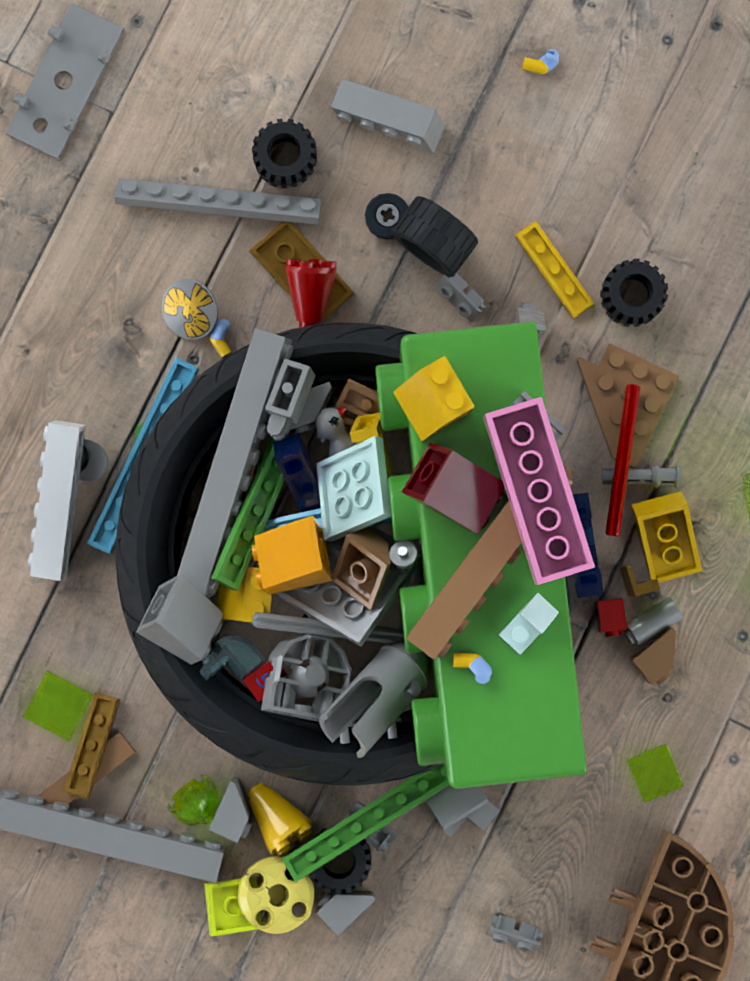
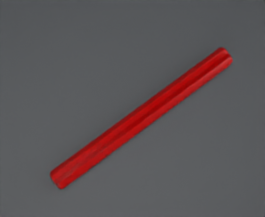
M627 384L605 531L606 535L618 537L621 529L640 395V386L637 384Z

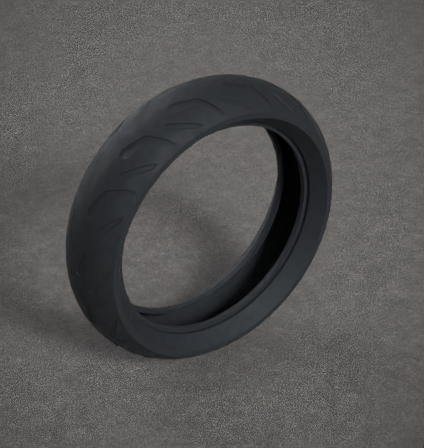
M337 322L294 328L277 333L276 335L292 340L293 351L289 360L311 367L316 375L311 388L330 382L332 388L345 387L348 379H351L368 388L377 389L376 366L400 363L399 355L402 338L405 335L418 333L386 325ZM246 345L224 357L203 372L169 405L145 440L132 467L119 511L116 534V569L122 611L137 653L161 693L190 725L216 746L259 769L308 783L357 786L405 779L444 765H418L412 709L403 712L399 716L401 721L396 722L397 738L388 739L386 731L363 757L357 758V752L361 747L357 738L352 733L353 727H348L350 743L340 744V736L332 743L323 732L318 721L261 711L263 699L258 702L252 692L224 668L211 650L203 661L201 660L191 665L136 633L159 585L171 580L178 574L181 564V533L185 512L192 491L203 469L217 450L249 345ZM578 573L565 577L569 616H571Z

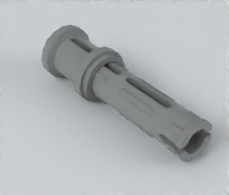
M654 465L651 469H629L627 484L651 485L654 488H659V486H675L676 489H680L681 466L659 468V466ZM602 468V484H612L614 469Z

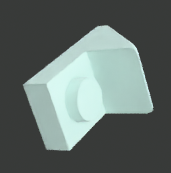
M537 592L498 635L521 655L535 638L546 630L559 612Z

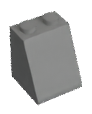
M178 575L159 585L136 633L192 665L201 660L203 661L208 656L211 650V646H209L212 637L219 633L222 627L220 620L224 613L184 577Z

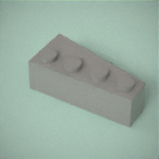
M342 79L331 105V108L337 114L336 117L344 122L351 123L353 121L365 129L378 131L433 154L445 128L443 121L433 108Z

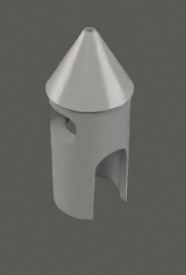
M405 642L381 647L375 658L320 716V726L328 739L333 743L366 711L352 728V733L357 738L361 747L357 752V758L363 757L407 709L412 700L427 689L431 657L424 652L408 654L405 649Z

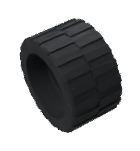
M421 196L415 197L392 229V235L403 247L423 263L448 277L455 276L478 244V239L474 233L457 217L440 205Z

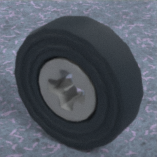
M391 193L379 194L374 197L367 205L365 211V221L370 232L378 238L393 239L392 229L407 210V203L398 195ZM388 210L392 211V216L395 217L394 220L389 219L387 222H384L381 213H386Z

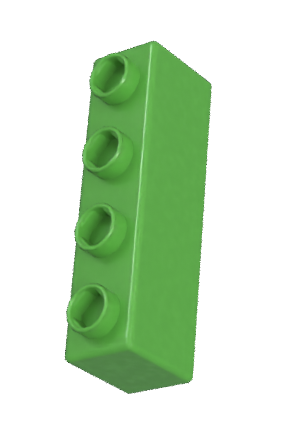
M536 322L405 335L400 345V363L377 365L375 368L382 430H408L412 473L429 443H433L455 451L503 481L483 416L511 406L524 391L533 399L542 397L546 409ZM446 356L475 407L468 416L421 442L393 391L422 368ZM411 474L393 475L387 478L394 541L419 540L422 554L424 585L401 587L399 589L404 642L408 654L423 652L409 642L406 637L508 501L505 488L502 499L495 504L489 514L487 525L480 530L479 534H476L403 494L402 490ZM522 543L518 547L521 553L511 565L507 562L501 569L504 576L496 587L489 586L483 595L487 599L477 612L472 609L466 616L469 623L459 635L455 632L449 639L452 646L444 657L441 658L437 655L434 660L432 659L436 697L414 699L411 702L418 765L444 764L448 783L455 789L580 776L587 773L565 577L535 585ZM538 592L559 613L546 630L539 634L523 653L519 655L498 634ZM453 653L481 655L491 666L492 675L490 676V681L480 684L475 681V674L470 668L453 667Z

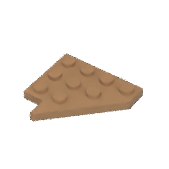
M610 343L599 366L581 357L578 358L577 364L611 458L616 460L626 386L627 384H637L640 386L629 467L636 469L679 376Z

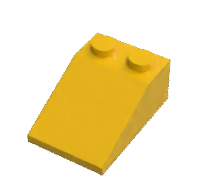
M681 491L631 504L651 579H657L658 583L702 571L688 503Z

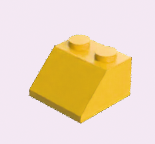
M247 568L238 591H233L220 584L218 608L224 613L221 619L252 622L255 612L272 614L273 594L269 595L263 590V587L259 588L256 578V572L260 571L259 568Z

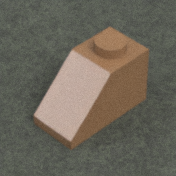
M673 627L667 628L629 659L649 684L653 685L656 682L659 685L670 676L668 672L673 668L676 631Z

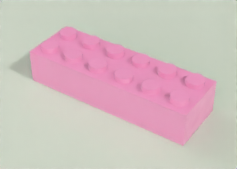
M542 397L485 414L483 420L535 585L595 568Z

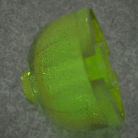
M200 775L203 780L198 782L195 778L187 782L173 795L172 798L175 801L171 806L168 803V811L180 823L188 826H197L202 823L206 825L214 819L215 812L220 803V796L216 785L208 775Z

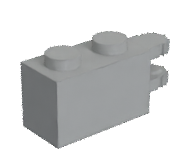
M285 358L265 408L270 415L269 425H267L266 429L275 441L285 439L291 424L297 426L316 376L310 366Z

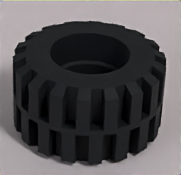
M277 119V123L273 124L270 121L267 123V128L264 129L262 127L258 131L259 136H255L253 140L252 154L258 174H261L264 181H269L274 187H277V185H281V188H287V185L296 187L298 182L304 183L307 181V176H311L314 172L313 168L317 163L315 140L312 138L308 128L304 129V125L300 122L295 124L292 119H288L287 122H283V119ZM280 142H292L298 146L300 156L295 163L289 166H279L271 161L270 151Z
M633 259V261L625 260L620 265L617 264L603 281L602 290L600 291V297L603 300L601 304L603 308H606L608 317L612 316L614 318V322L624 323L623 326L627 327L630 325L638 327L641 324L649 323L664 308V303L668 298V294H666L668 283H664L665 276L663 273L659 274V268L656 265L654 267L650 266V262L647 260L644 262H639L640 259ZM633 279L644 284L648 291V300L643 306L633 307L622 300L620 286L624 281Z
M324 828L318 835L316 834L314 838L324 833L328 829ZM365 839L350 848L355 858L351 870L343 874H336L329 871L323 865L309 874L311 880L316 882L315 885L318 888H324L327 893L336 892V895H341L342 892L350 893L354 888L358 889L362 882L366 881L371 870V849Z

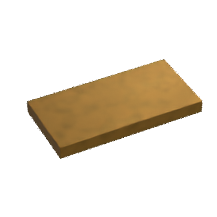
M285 221L279 223L249 250L290 298L291 293L285 270L286 259H301L302 261L324 259L292 222ZM337 272L322 322L355 294Z

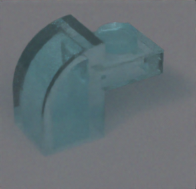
M226 636L215 643L213 648L218 655L213 652L202 661L204 666L199 673L205 680H208L227 664L241 681L261 665L265 657L248 639L240 636Z

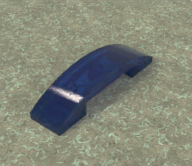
M588 492L573 494L595 568L578 573L576 584L577 597L584 598L604 595L591 522L592 514Z

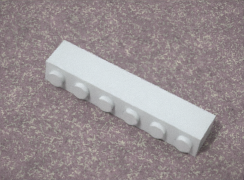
M55 420L49 422L48 426L44 429L43 440L46 441V448L42 452L40 459L43 473L37 484V492H40V498L34 509V517L37 518L36 528H33L31 534V543H34L33 553H30L28 559V568H31L30 576L57 581L67 577L86 425Z

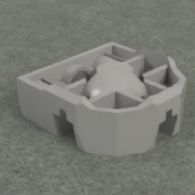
M301 634L280 641L269 656V662H272L273 671H271L270 677L266 678L261 711L319 722L320 716L351 683L352 668L348 663L345 651L329 636ZM311 639H317L315 641L314 653L309 655ZM308 660L311 665L306 668L300 666L303 661ZM282 664L291 666L290 669L293 670L292 675H289V679L280 677ZM329 674L343 676L345 681L341 689L327 687L330 679ZM295 697L299 699L313 698L312 707L294 704Z

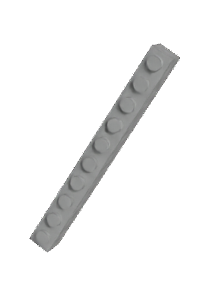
M257 328L254 329L177 574V576L184 577L207 599H211V596H214L218 589L219 583L212 580L211 577L243 502L241 501L244 491L247 492L251 485L252 477L249 475L252 466L257 464L260 456V450H258L260 440L265 438L268 431L266 429L268 425L266 421L269 414L265 410L284 358L289 360L293 351L291 339Z
M14 789L0 790V829L213 883H216L218 880L226 846L221 845V842L217 840L206 839V841L195 839L196 836L190 833H181L179 835L171 833L170 829L165 827H147L145 823L138 820L127 822L120 820V817L114 814H105L103 816L95 814V811L90 808L82 807L75 809L69 807L68 803L55 801L53 805L45 803L44 798L38 795H29L27 797L19 795V792Z

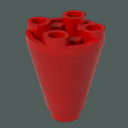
M286 259L285 270L299 327L319 324L323 320L336 276L337 262L324 261V259H308V261Z

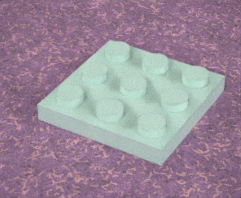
M371 437L316 463L324 540L333 542L392 516L383 438Z

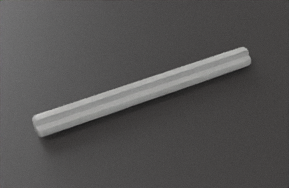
M255 612L252 619V625L256 628L346 638L318 620L311 618ZM376 626L366 641L391 644L404 642L403 629Z

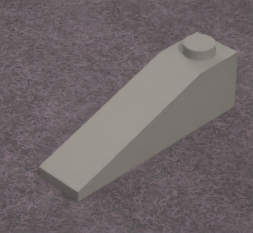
M523 304L522 308L517 307L514 323L536 322L538 340H540L546 330L544 312L537 310L538 306Z

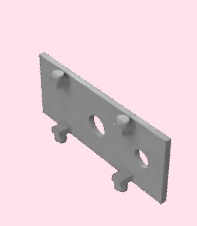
M71 3L59 28L51 25L47 33L54 38L25 96L17 93L13 100L14 103L20 106L6 131V135L59 160L100 76L111 58L124 28ZM62 72L69 73L73 78L72 85L67 89H59L55 85L56 76ZM39 119H45L48 122L47 130L41 133L35 131V122Z

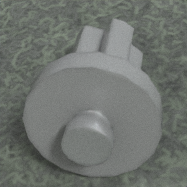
M399 541L391 547L389 552L392 564L400 568V571L413 570L414 563L418 557L414 544L409 541Z

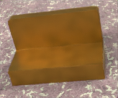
M631 565L620 567L628 597H636L660 589L657 579L636 583Z

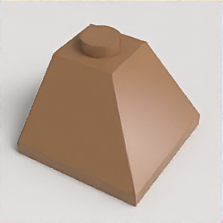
M369 527L346 535L332 575V579L337 585L370 610L375 608L391 564L388 542Z

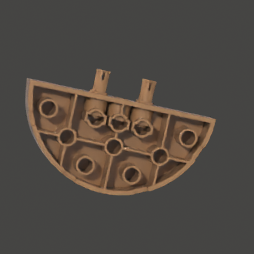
M663 829L639 892L635 895L614 886L612 892L621 897L610 894L609 902L630 909V915L619 942L613 943L598 935H595L592 939L594 943L591 942L589 950L611 958L603 981H723L727 973L734 947V917L727 891L712 865L694 847L677 835Z

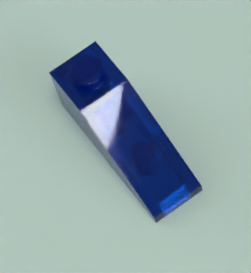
M299 433L287 436L281 441H274L275 461L300 511L305 512L321 508L318 476Z

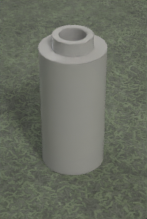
M668 597L628 622L627 630L624 631V634L632 645L637 643L638 646H641L683 619V616L673 600Z

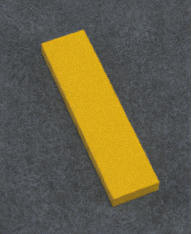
M534 221L514 236L572 319L595 304L537 221Z

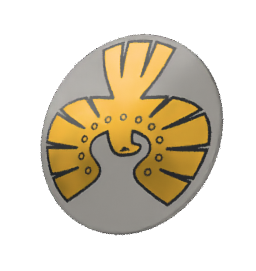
M192 279L176 281L167 288L162 299L164 320L176 335L184 339L196 340L208 335L215 327L218 318L217 303L211 291L202 283Z

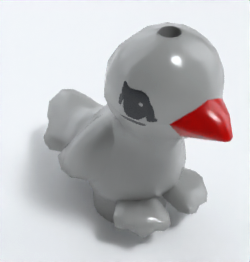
M340 407L338 409L325 408L316 417L317 437L321 438V443L326 438L329 439L330 457L357 445L356 442L352 443L350 434L344 428V416L347 407Z

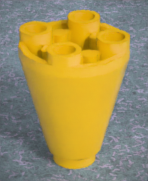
M264 782L256 785L248 792L249 804L270 854L284 856L291 850L290 845L297 840L302 842L312 834L310 830L313 825L312 820L270 786H266Z

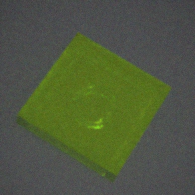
M48 670L22 717L69 741L94 694Z

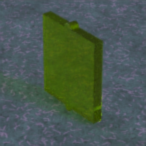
M666 744L650 751L645 749L644 753L627 760L644 803L659 796L666 797L667 793L684 786Z

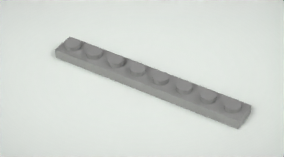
M123 178L118 179L115 192V204L315 225L319 224L321 199Z

